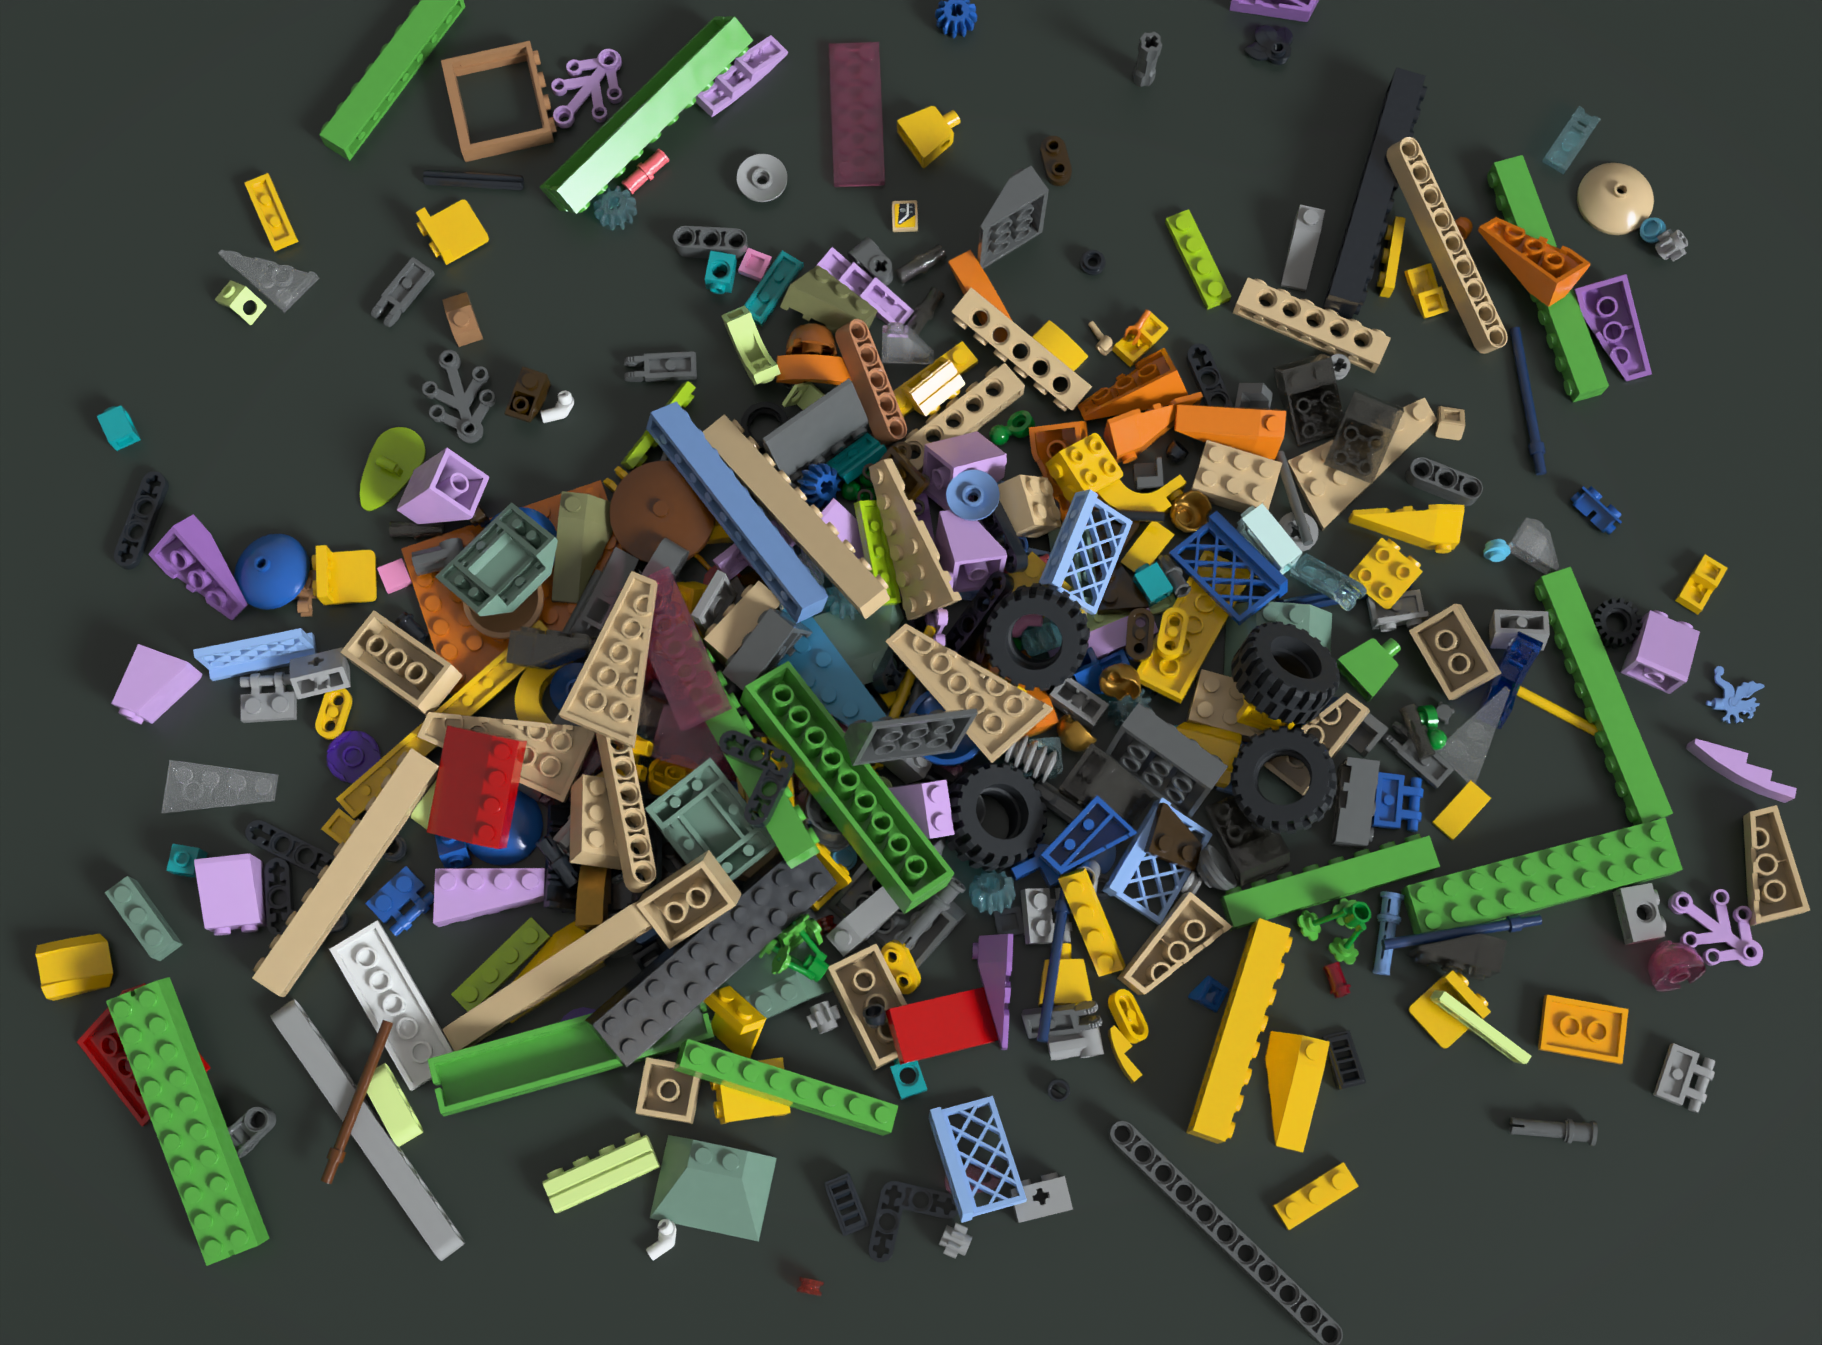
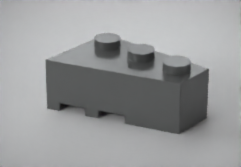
M769 608V610L764 611L760 615L755 629L743 638L742 646L738 652L729 657L725 664L727 667L722 673L740 689L744 690L746 685L777 668V664L786 654L791 657L796 651L793 646L803 635L808 638L813 632L801 622L796 624L788 612Z
M1347 757L1338 766L1331 846L1363 850L1368 846V843H1372L1374 828L1371 827V821L1376 809L1375 793L1378 785L1380 761Z

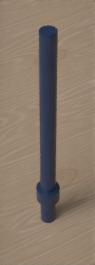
M1513 327L1510 329V335L1530 444L1528 445L1529 454L1533 457L1536 475H1544L1547 473L1543 456L1546 452L1544 442H1541L1521 331L1520 327Z
M1060 887L1059 900L1055 901L1054 913H1056L1037 1035V1041L1048 1042L1067 915H1070L1071 912L1062 887Z
M1540 914L1523 917L1512 915L1507 916L1505 920L1382 939L1381 944L1383 950L1506 930L1511 933L1521 931L1525 927L1541 925L1542 918Z

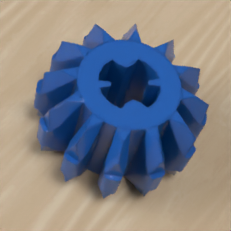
M940 0L938 3L939 9L935 11V17L937 19L936 25L938 28H943L944 35L951 32L953 38L957 36V33L965 37L967 30L972 31L974 29V23L977 21L975 4H970V0Z
M820 463L809 464L808 470L801 471L803 478L797 481L801 484L799 489L807 497L806 503L809 505L814 504L817 508H821L822 506L826 507L833 498L837 500L835 494L841 491L837 484L842 480L836 476L837 470L827 464Z

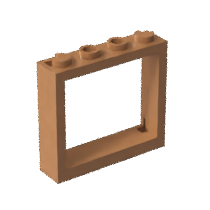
M530 41L441 60L459 144L465 162L554 142L552 133L557 132L554 118H549L547 110L551 109L548 94L543 95L542 88L546 87L543 72H538L536 66L541 64L538 50L533 51ZM527 61L543 128L472 144L457 76Z

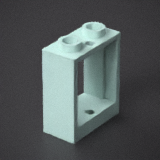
M1263 503L1257 508L1251 506L1241 514L1242 518L1237 522L1238 527L1236 530L1279 572L1285 574L1295 566L1302 551Z

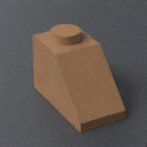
M467 292L442 300L453 336L459 347L483 339Z

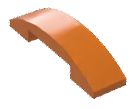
M797 354L777 356L776 364L781 373L776 376V382L800 384L806 381L840 385L847 379L851 380L843 357Z

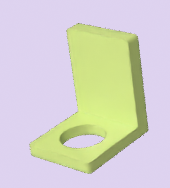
M229 281L215 298L219 304L231 308L249 325H252L267 307L246 286L234 281ZM253 300L256 305L255 311L247 315L243 311V305L246 301Z
M811 382L796 384L782 405L788 407L797 404L804 410L823 397L824 394Z

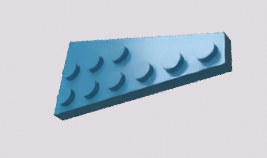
M811 616L801 621L813 633L808 638L803 635L793 646L796 650L790 657L786 654L776 667L789 661L831 716L848 728L850 724L858 720H866L868 722L886 717L885 713L814 618Z

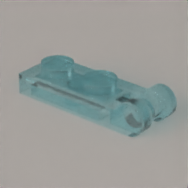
M1579 106L1542 162L1564 175L1601 119L1595 115L1591 117L1585 113V109ZM1579 121V122L1583 123L1584 125H1586L1587 127L1585 128V127L1581 126L1580 124H1578L1577 122Z
M1307 553L1290 570V576L1335 600L1347 611H1350L1356 605L1357 599H1362L1367 593L1363 584Z

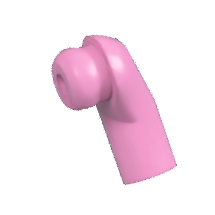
M1038 614L1022 616L1013 627L1012 637H1020L1028 626L1042 627L1043 616Z

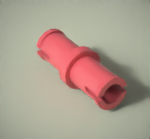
M657 149L644 163L640 162L637 165V169L621 182L622 185L633 195L639 187L647 180L651 181L654 178L653 175L669 162L668 157L662 150Z

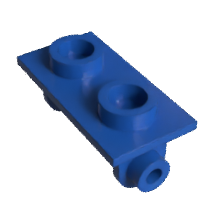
M1583 486L1582 489L1585 492L1582 495L1577 492L1571 498L1574 502L1572 505L1586 517L1594 510L1597 514L1590 521L1602 533L1606 532L1610 535L1616 529L1613 523L1616 520L1620 524L1622 523L1619 519L1622 514L1611 504L1608 507L1603 505L1599 501L1603 496L1592 486L1588 489Z

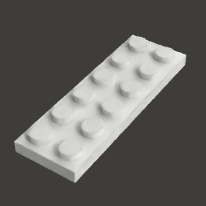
M377 920L329 950L376 1032L378 1033L383 1020L393 1023L385 1047L408 1088L413 1091L432 1079L427 1059L454 1051L385 930Z

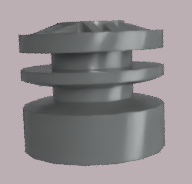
M810 793L804 810L807 819L802 821L807 829L812 827L820 840L818 844H823L830 852H838L848 847L850 843Z

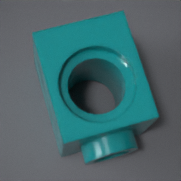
M710 251L705 275L706 289H710L711 292L716 294L732 293L737 268L736 255ZM719 271L727 273L721 278L714 276Z
M121 405L109 407L97 416L108 442L116 451L141 440L129 413Z
M1157 562L1151 566L1146 563L1135 570L1136 574L1133 577V582L1148 601L1149 608L1171 596L1174 588Z
M172 844L166 871L177 876L197 879L194 859L207 858L208 853L200 848Z
M899 1059L893 1060L895 1065L891 1066L890 1070L901 1100L927 1091L918 1061L900 1065ZM904 1069L913 1070L916 1075L914 1082L910 1084L903 1083L899 1076L901 1071Z

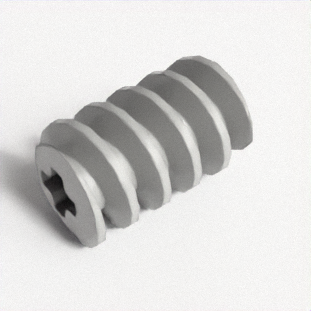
M1026 734L1004 752V761L1008 763L1015 758L1014 767L1017 768L1024 763L1023 772L1028 773L1031 769H1034L1033 778L1035 779L1043 774L1042 783L1044 784L1057 761V751L1046 755L1048 746L1045 745L1038 750V741L1035 740L1030 745L1027 744L1029 736Z

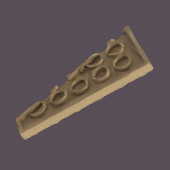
M631 571L559 716L635 749L658 584L653 579Z
M904 624L885 641L946 711L977 709L978 714L966 734L991 763L1054 710L1053 707L962 657L950 648L948 649L934 641V639L908 624Z
M428 712L417 737L443 748L447 725L526 740L527 744L519 783L565 803L570 794L571 786L575 783L593 744L596 732L573 725Z

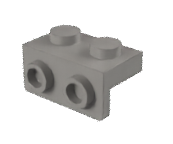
M1420 589L1405 591L1389 610L1382 608L1370 597L1366 599L1372 630L1380 629L1381 632H1388L1397 629L1396 626L1406 625L1407 628H1414L1429 617L1428 611H1424Z

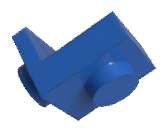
M435 835L438 854L445 869H460L472 864L466 842Z

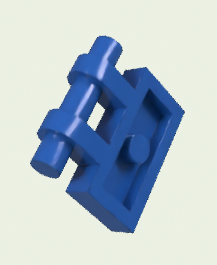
M1378 772V785L1375 793L1376 809L1374 816H1372V826L1398 830L1401 828L1402 819L1408 821L1407 831L1418 832V822H1421L1422 813L1419 812L1420 798H1423L1424 791L1421 788L1422 779L1412 777L1411 785L1404 786L1405 775ZM1403 796L1410 797L1409 810L1402 809Z
M405 866L365 904L385 924L392 917L395 918L397 922L389 930L397 937L404 929L407 931L412 926L411 923L421 913L425 914L431 909L430 905L434 902V895L429 891L421 898L418 893L426 886ZM412 900L415 905L403 915L400 910Z

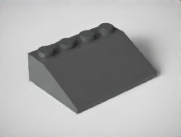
M1032 166L1026 169H1018L1010 176V179L980 226L977 261L983 269L1043 231L1049 189Z
M847 379L763 438L765 453L776 464L774 468L778 472L783 470L790 478L791 483L796 484L798 483L797 480L803 478L801 471L808 470L809 464L825 463V459L828 456L839 454L846 448L848 442L853 439L856 441L867 433L868 418L852 381Z
M1139 703L1121 725L1101 758L1104 763L1156 800L1163 797L1169 801L1171 807L1189 819L1192 818L1228 767L1218 756L1204 750L1198 742L1187 738L1174 725L1166 723L1156 716L1150 708L1144 707Z
M977 709L944 712L943 710H934L929 714L918 715L917 713H910L898 718L886 716L876 721H855L850 724L844 735L852 766L955 752L977 716Z
M864 862L851 877L852 881L842 888L828 905L842 920L882 887ZM928 898L905 914L899 909L866 941L871 946L877 943L881 951L888 942L898 940V935L905 930L930 899ZM954 901L950 903V909L942 911L912 945L911 949H909L917 969L966 915V912ZM890 952V957L893 960H896V954L894 952Z

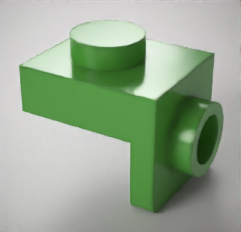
M813 918L807 919L804 931L813 941L820 945L823 942L820 934L822 929ZM783 930L777 936L781 947L790 946L791 953L804 940L799 933L796 935L791 933L784 936L782 933L785 930Z

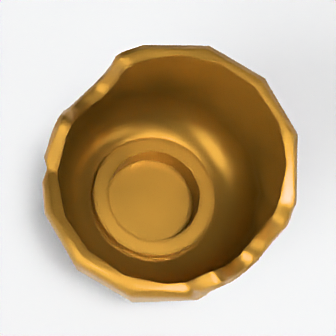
M1188 491L1179 495L1173 501L1170 517L1176 528L1181 531L1196 532L1208 522L1207 516L1212 510V506L1207 496L1200 491Z
M1114 664L1105 668L1100 674V690L1106 696L1114 697L1118 701H1121L1125 696H1131L1135 700L1141 693L1140 676L1131 665Z
M1065 714L1059 719L1056 728L1061 742L1067 748L1075 752L1084 751L1097 741L1078 721H1074L1070 714Z

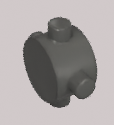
M1442 701L1438 702V707L1436 708L1438 721L1443 722L1444 725L1448 724V719L1452 713H1455V710L1443 704Z

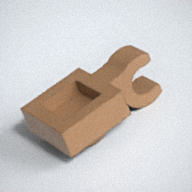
M309 570L305 586L293 599H298L297 611L301 613V617H309L313 613L312 599L317 598V596L313 594L312 583L313 580H316V570Z

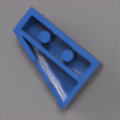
M1097 795L1038 857L1057 875H1060L1137 834V832Z

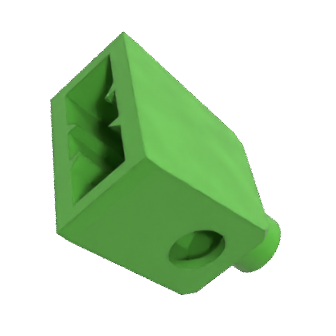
M1371 638L1341 656L1336 661L1337 668L1366 702H1369L1398 667V663L1392 657L1401 650V647L1392 638H1389L1383 645H1380L1376 639Z

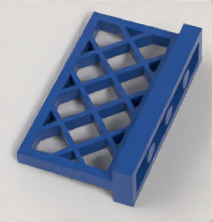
M1218 511L1209 516V522L1169 552V556L1238 625L1245 622L1276 596L1281 598L1288 592V579ZM1207 532H1210L1216 538L1215 545L1200 544V538ZM1184 550H1196L1195 560H1184L1179 554ZM1199 550L1215 551L1214 561H1200ZM1218 551L1230 552L1233 555V562L1217 561ZM1198 567H1213V578L1201 577L1198 574ZM1217 567L1232 568V577L1216 578ZM1235 568L1249 570L1251 572L1250 579H1235ZM1215 584L1231 585L1230 595H1219L1215 591ZM1234 585H1250L1249 596L1234 595ZM1253 586H1265L1270 591L1264 597L1252 596ZM1233 601L1249 602L1248 609L1239 615L1233 609Z

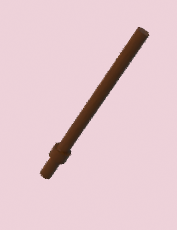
M383 1020L334 1147L329 1149L326 1157L329 1160L321 1178V1181L332 1184L339 1163H343L346 1152H344L393 1026L391 1022Z

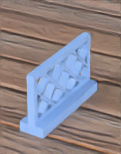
M1091 489L1075 493L1039 583H1041V587H1048L1049 584L1057 586L1056 591L1062 593L1065 590L1061 587L1066 576L1070 575L1074 590L1070 592L1065 590L1071 594L1069 598L1073 602L1077 600L1082 610L1090 615H1095L1133 521L1097 499L1098 494ZM1094 506L1100 510L1102 520L1094 523L1091 514ZM1112 520L1122 524L1119 534L1115 536L1110 523ZM1104 524L1108 538L1099 541L1095 526ZM1089 529L1093 543L1085 546L1082 534L1084 530ZM1109 542L1112 552L1110 557L1105 559L1101 544ZM1094 547L1098 562L1090 564L1086 549ZM1080 552L1084 567L1075 569L1072 559L1075 553ZM1100 565L1102 577L1100 581L1095 582L1091 567ZM1085 570L1089 585L1081 587L1077 572ZM1089 588L1093 596L1090 605L1085 602L1082 593L1083 590Z
M299 628L194 649L193 652L194 658L209 669L210 679L216 681L290 666L291 659L316 654L317 648L314 634L312 632L305 633Z
M1163 797L1154 801L1138 828L1137 834L1132 838L1109 877L1108 882H1106L1102 889L1110 897L1115 896L1157 925L1162 923L1191 871L1184 868L1177 870L1176 865L1170 863L1171 871L1159 874L1155 859L1157 857L1152 855L1144 857L1146 854L1144 849L1159 803L1168 804L1181 821L1189 827L1190 831H1195L1203 836L1200 842L1203 845L1202 849H1204L1213 835L1171 807V803ZM1150 860L1154 875L1141 877L1138 867L1141 861ZM1135 873L1136 879L1131 880L1132 876ZM1172 874L1175 886L1172 891L1163 892L1160 877ZM1155 878L1158 894L1146 896L1142 881ZM1137 882L1140 898L1131 899L1123 892L1128 884ZM1160 898L1162 909L1158 916L1149 910L1147 899Z
M993 1096L942 1110L941 1107L930 1109V1126L961 1223L972 1220L974 1216L1026 1202L1027 1198ZM989 1105L992 1115L988 1122L973 1116L977 1108ZM960 1114L967 1118L960 1130L950 1125L948 1116ZM993 1120H994V1123H995V1126H996V1127H994V1126L991 1125V1123H992ZM970 1121L984 1127L979 1139L964 1132ZM987 1130L999 1135L1000 1142L996 1149L982 1142ZM953 1132L958 1135L957 1138H956V1140H955V1137H954ZM961 1137L975 1144L969 1156L958 1150L957 1144ZM979 1146L993 1153L987 1165L973 1158ZM1001 1146H1002V1148H1003L1004 1153L1001 1152V1151H999V1149L1001 1148ZM996 1155L1008 1163L1009 1167L1005 1174L990 1167ZM962 1159L966 1160V1163L964 1164V1166H963ZM969 1163L984 1170L978 1182L966 1175L965 1170ZM987 1172L1001 1179L996 1191L981 1184ZM1010 1172H1011V1175H1012V1178H1013V1179H1011V1178L1008 1177V1175H1009ZM1004 1182L1016 1187L1018 1196L1008 1199L999 1194ZM970 1185L975 1187L973 1191H971ZM978 1189L992 1196L989 1204L980 1207L976 1206L974 1195Z

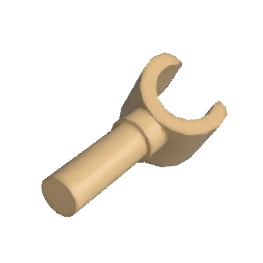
M1092 321L1088 325L1098 340H1100L1095 345L1096 349L1103 356H1106L1113 349L1112 339L1104 335L1094 321Z

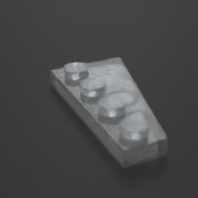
M169 760L161 813L275 801L279 775Z

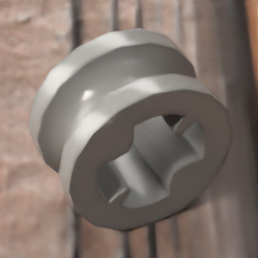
M1342 354L1331 356L1325 367L1326 374L1333 380L1343 379L1350 369V361ZM1339 362L1342 364L1341 368L1344 367V369L1337 372L1334 370L1335 366L1332 367L1331 365Z
M1192 871L1180 892H1191L1195 895L1203 881L1202 877H1197L1195 872Z

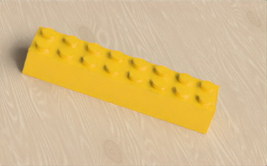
M1261 918L1251 925L1186 1133L1217 1144L1225 1142L1227 1138L1231 1139L1236 1124L1232 1122V1118L1236 1111H1240L1244 1099L1240 1092L1244 1084H1248L1252 1069L1248 1068L1250 1060L1256 1058L1259 1051L1260 1042L1256 1040L1258 1034L1261 1031L1264 1032L1267 1025L1268 1016L1264 1014L1266 1008L1273 1004L1277 990L1273 989V985L1277 979L1281 978L1285 964L1281 962V959L1285 953L1289 952L1293 937L1289 936L1290 928Z

